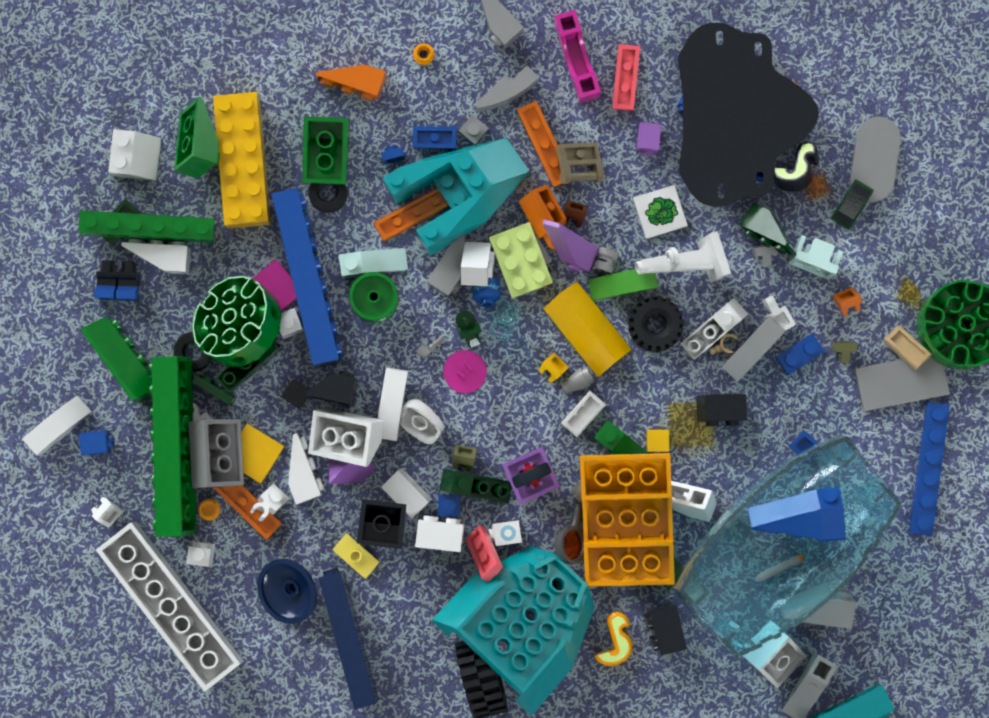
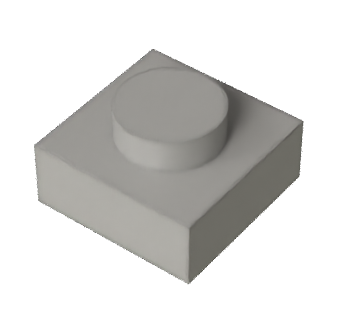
M471 115L458 132L473 145H476L489 128L475 116Z

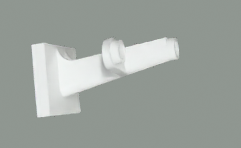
M718 231L710 233L698 241L699 250L678 253L675 247H669V250L665 251V256H657L635 262V268L639 275L645 273L706 270L710 283H713L731 274Z

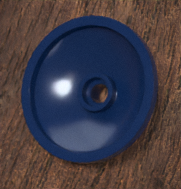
M282 558L268 563L262 569L257 584L258 595L263 607L273 618L283 623L295 624L305 620L312 614L317 602V590L312 576L301 564L291 559Z

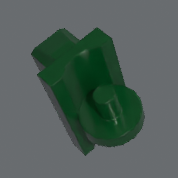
M460 311L456 315L455 321L461 340L465 339L469 348L482 344L478 335L482 330L476 318H474L470 311Z

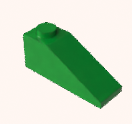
M608 420L593 438L614 455L650 454Z

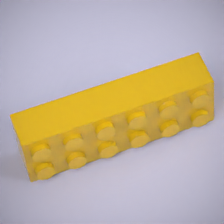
M257 92L213 96L216 137L219 142L218 152L220 153L219 171L224 225L228 229L271 225L260 97Z

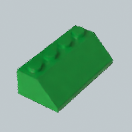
M106 316L80 329L131 401L141 404L148 399L152 384V375L146 367L148 362L141 353L137 355L133 349L136 345L129 336L124 337L121 333L123 327L116 318L112 320Z

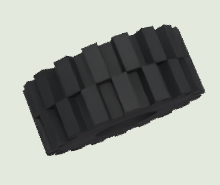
M651 296L640 301L632 310L628 320V330L633 342L635 341L638 347H642L645 351L649 352L665 351L677 343L684 330L683 314L677 308L678 305L676 303L673 304L668 298H662V296ZM653 316L662 318L664 321L663 330L659 333L651 332L647 327L649 318Z

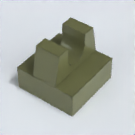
M831 341V350L838 352V361L850 363L851 352H857V343L854 341Z
M455 444L452 459L453 469L458 470L459 464L467 466L466 471L471 472L477 448Z

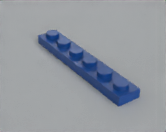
M926 402L909 533L933 535L950 405Z

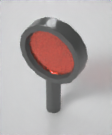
M578 502L574 505L570 526L561 528L555 538L556 554L566 564H576L584 558V534L579 529L582 504Z

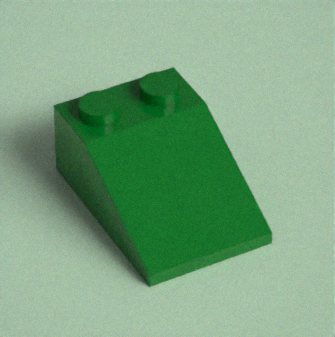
M201 97L194 100L180 113L174 172L197 179L207 173L214 165H217L220 159V153L218 152L219 142L204 100Z
M304 117L302 183L346 184L350 145V118Z

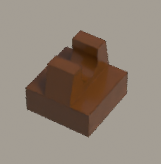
M567 200L564 210L567 218L566 225L570 218H574L577 221L576 227L580 228L585 220L588 206Z

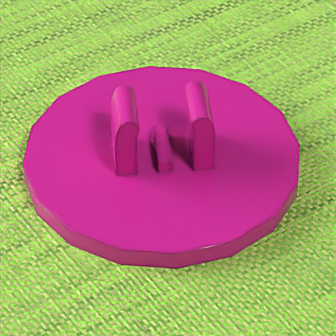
M462 350L455 352L447 359L443 374L450 388L456 392L470 393L482 386L486 379L487 369L480 355L473 351Z

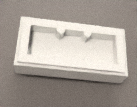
M589 390L561 424L578 438L606 404Z

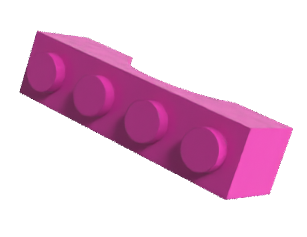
M576 10L554 16V26L578 103L581 104L600 98L601 90L595 71L592 69L586 53Z

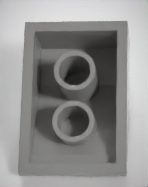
M835 585L834 588L825 587L780 602L779 608L784 620L852 629L856 602L846 587Z

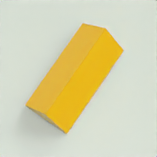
M578 282L563 290L543 308L597 377L632 350Z

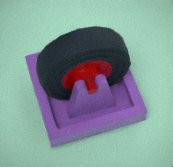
M543 447L502 464L519 505L560 487Z

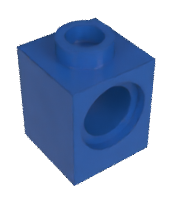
M108 430L79 433L82 456L112 453L111 448L115 445L114 436Z

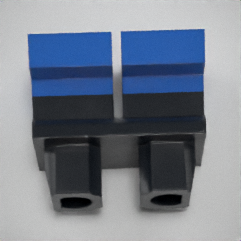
M102 260L100 271H96L97 285L96 289H94V298L98 300L140 301V275L137 274L136 263L134 261H123L122 272H115V261Z

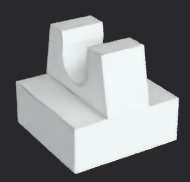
M102 497L100 499L102 505L98 509L96 507L92 508V517L109 528L124 511L113 502Z

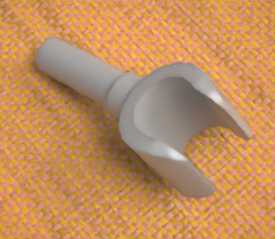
M441 335L429 347L422 343L417 350V354L424 359L427 358L435 347L445 340V337Z

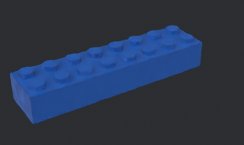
M298 188L271 193L313 367L318 369L340 363L339 358L343 357L340 342L335 343L334 336H338L335 321H330L329 315H333L329 299L325 300L324 294L328 293L324 278H319L318 274L322 273L319 256L314 257L313 253L317 252L314 235L309 236L308 231H312L309 215H304L303 210H307L304 194L299 193Z

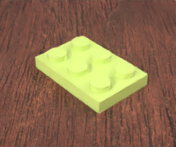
M530 222L489 237L512 299L553 284Z

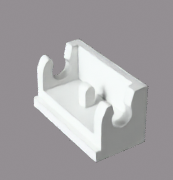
M403 468L399 469L381 486L396 503L407 504L406 514L411 519L432 500Z

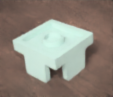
M802 235L799 237L794 249L797 255L795 257L791 255L788 264L828 280L836 275L843 251L838 250L831 263L830 258L835 248L833 244L815 238L812 244H807L803 252L801 249L806 237Z

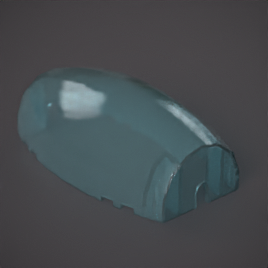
M837 435L804 450L767 473L745 491L722 514L705 535L677 581L673 591L682 604L703 628L736 658L762 647L763 643L771 639L781 637V633L791 627L795 628L834 597L868 559L866 556L874 546L877 547L881 541L879 537L885 528H889L894 516L897 514L902 503L879 475L867 470L866 467L870 464L847 436ZM840 488L844 509L846 540L819 542L815 541V538L803 536L802 538H796L792 534H773L751 530L748 512L750 507L817 489ZM798 555L804 557L803 561L795 567H790L762 582L755 581V577L759 573L788 560L790 557Z

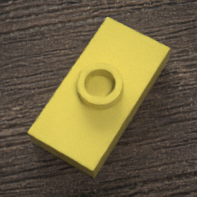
M348 533L332 549L365 579L380 563L363 546L357 544V541Z

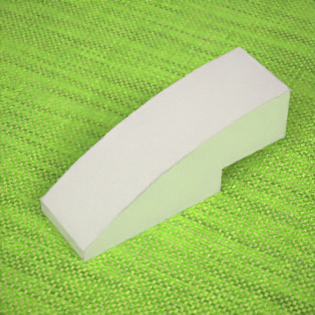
M386 367L378 419L384 420L382 439L393 441L398 439L408 371Z
M76 396L42 421L22 440L37 456H41L57 441L64 438L92 411Z

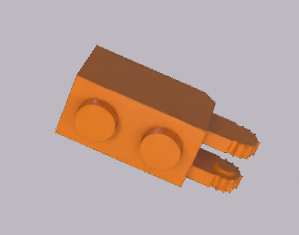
M547 184L533 189L518 202L538 238H544L546 244L552 250L555 248L543 222L548 220L564 226L566 225L567 218Z

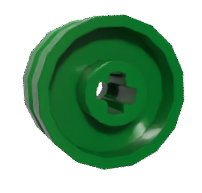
M368 272L359 276L353 282L349 291V301L355 313L362 320L370 323H381L390 319L396 312L399 305V294L394 282L389 277L379 272ZM372 294L378 295V299L372 301L370 296Z

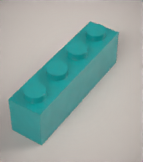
M878 683L810 718H888L891 715L890 712L894 711L895 708L883 685Z

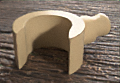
M734 334L724 335L721 337L719 344L709 349L710 354L714 355L721 352L726 354L734 353L731 350H727L723 342L726 338L739 340L738 337Z

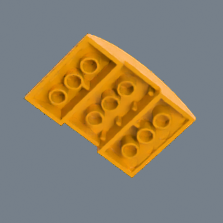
M670 453L580 456L584 568L587 585H675Z

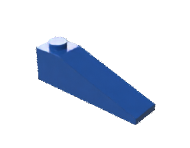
M839 487L817 489L748 508L751 530L773 534H792L796 538H802V536L815 538V541L819 542L846 540L844 509Z

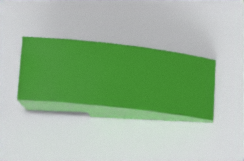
M636 269L588 280L593 301L631 295L658 288L656 273L639 275Z

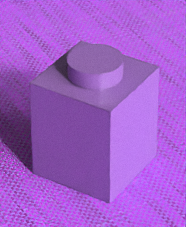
M639 123L636 152H640L641 156L652 157L653 154L658 153L661 124Z

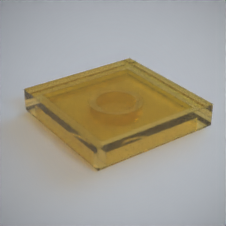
M697 402L668 403L669 447L714 446L713 426H706V422H697Z

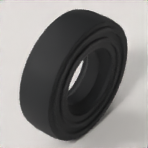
M311 183L308 196L310 202L317 210L331 213L343 207L348 197V190L346 184ZM325 185H332L336 189V197L331 201H324L320 197V190Z
M193 332L182 335L176 341L174 356L187 357L185 354L187 346L195 343ZM203 350L201 356L193 360V371H200L206 368L212 361V358L206 355Z

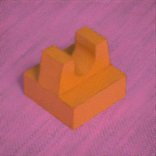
M852 287L832 295L834 303L844 317L848 316V308L853 307L856 312L860 311L862 299L860 294Z

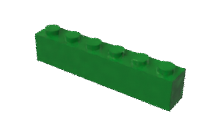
M80 210L78 233L81 236L214 244L215 221L214 218Z

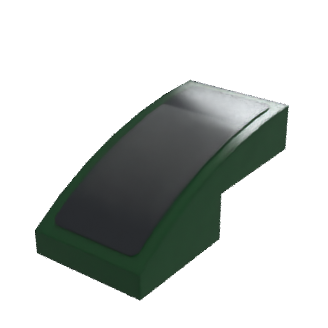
M855 179L830 219L849 230L871 197L874 189Z

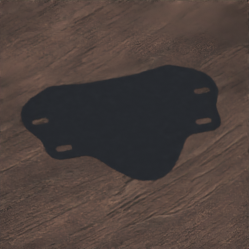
M725 23L704 24L688 37L678 57L683 94V141L679 172L688 190L699 202L708 206L722 207L743 197L769 193L774 185L775 159L800 142L812 131L817 123L819 112L817 104L811 95L774 69L772 65V43L766 35L742 32ZM717 31L723 32L722 45L716 43ZM756 42H760L762 45L761 56L755 55ZM758 172L763 173L764 183L761 187L757 185L756 175ZM719 184H724L725 186L724 198L718 197Z

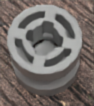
M599 247L597 252L598 258L594 261L592 269L599 272L604 270V273L609 275L613 274V264L617 261L619 253L608 248Z

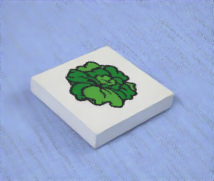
M675 185L633 198L646 240L688 226Z

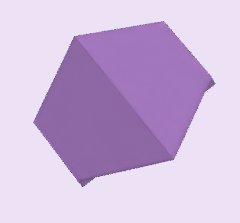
M330 459L329 484L363 483L377 467L372 462H370L368 467Z

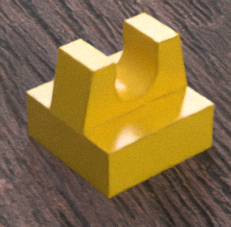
M552 353L542 363L538 371L542 374L545 370H548L551 373L548 381L552 383L569 369V366L558 355Z

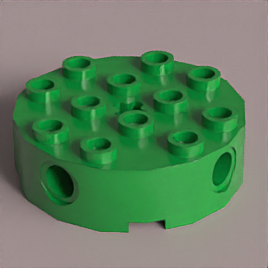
M246 276L228 277L215 284L208 291L210 294L205 298L203 304L199 303L192 323L193 337L197 346L218 363L228 367L245 366L260 359L271 347L280 331L282 315L279 301L259 282Z
M957 280L943 285L924 301L917 317V334L922 346L932 354L931 358L935 362L950 369L970 370L989 362V286L975 281ZM963 322L966 324L964 328L961 326Z

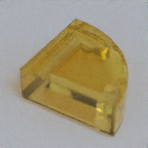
M905 277L902 278L897 299L919 305L920 293L917 286L911 280Z

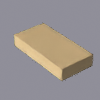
M900 325L883 340L891 350L915 371L932 355Z

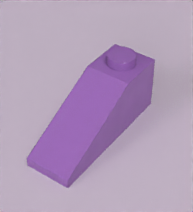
M544 220L543 225L560 260L568 264L567 268L579 273L580 270L589 272L599 248L562 224Z

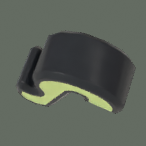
M810 141L799 144L793 170L774 168V184L779 189L788 192L801 191L808 187L813 178L811 164L815 166L819 164L817 146Z

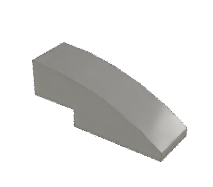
M527 65L513 80L504 75L475 104V110L477 112L488 111L516 100L539 82V77Z
M769 316L722 365V368L738 382L786 330Z

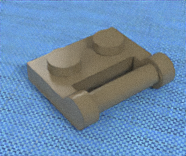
M597 142L559 144L556 146L561 170L560 181L562 184H570L571 181H603L604 172ZM592 166L593 169L592 172L571 173L570 167Z

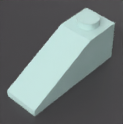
M405 248L339 254L343 279L356 278L368 272L383 274L408 270Z

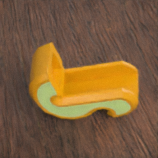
M618 611L610 613L606 619L614 649L593 654L597 662L605 666L619 665L625 662L632 654V641L623 631V628H628L630 623L626 615Z

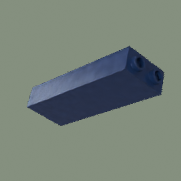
M338 567L323 572L324 576L319 577V582L354 710L376 704L379 697L344 570L339 571Z

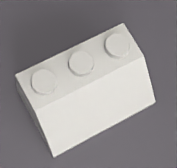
M330 408L313 410L308 454L368 467L381 444L384 420Z

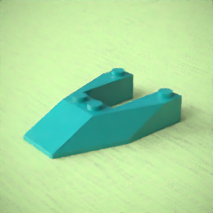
M506 137L436 154L402 166L382 179L386 190L395 204L434 183L450 207L449 211L416 230L419 241L428 255L431 256L463 235H467L485 224L527 177L530 171Z

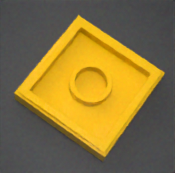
M247 423L241 432L243 473L262 484L285 446Z

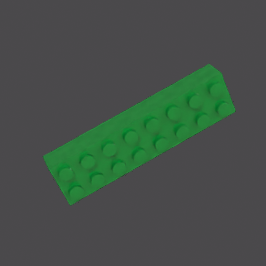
M182 356L152 357L149 372L152 375L150 396L153 401V407L150 409V416L153 420L151 440L154 451L151 454V461L154 465L152 485L155 493L152 499V506L155 509L153 530L155 537H178L196 534V488H192L188 424V422L193 421L194 413L193 358Z

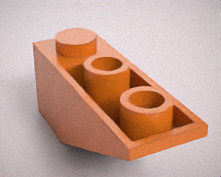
M359 65L316 72V77L320 81L319 83L325 87L332 88V85L340 87V91L352 95L355 92L361 94V98L373 101V99L379 100L387 74L386 71L368 65Z

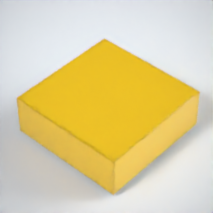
M669 429L646 430L647 452H669Z

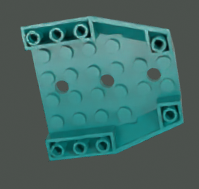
M530 546L502 560L503 568L489 583L481 578L479 572L474 574L431 621L447 636L454 631L519 694L514 701L532 716L573 668L595 605L587 583L554 553ZM552 580H556L561 584V590H556L552 586ZM526 610L534 613L535 619L533 621L526 618ZM498 641L506 643V652L499 650L497 646Z

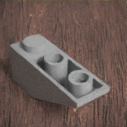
M813 652L781 711L793 718H805L828 685L838 666Z

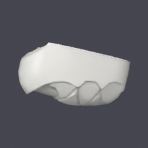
M418 399L408 400L402 407L400 425L418 440L426 444H433L445 428L439 416Z

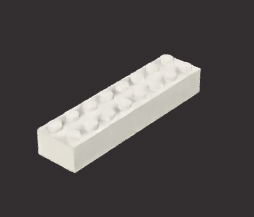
M137 522L129 523L96 549L204 692L244 662Z

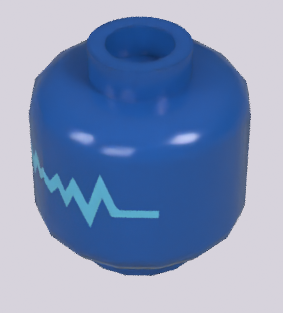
M493 275V278L488 279V286H472L474 301L481 304L482 307H491L495 302L499 301L501 298L499 279Z

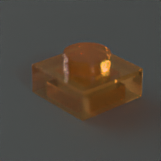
M824 173L813 176L811 183L805 188L810 201L831 193Z

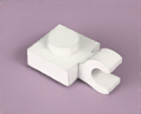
M773 296L762 300L770 312L769 315L765 316L766 319L771 316L785 330L796 325L787 307L779 308Z

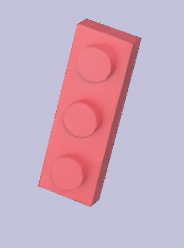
M618 45L612 110L634 111L640 46Z
M479 524L468 536L466 543L481 578L489 583L494 576L498 575L503 565L486 528Z

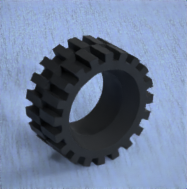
M464 641L456 642L457 662L472 716L474 718H486L508 712V704L501 676Z

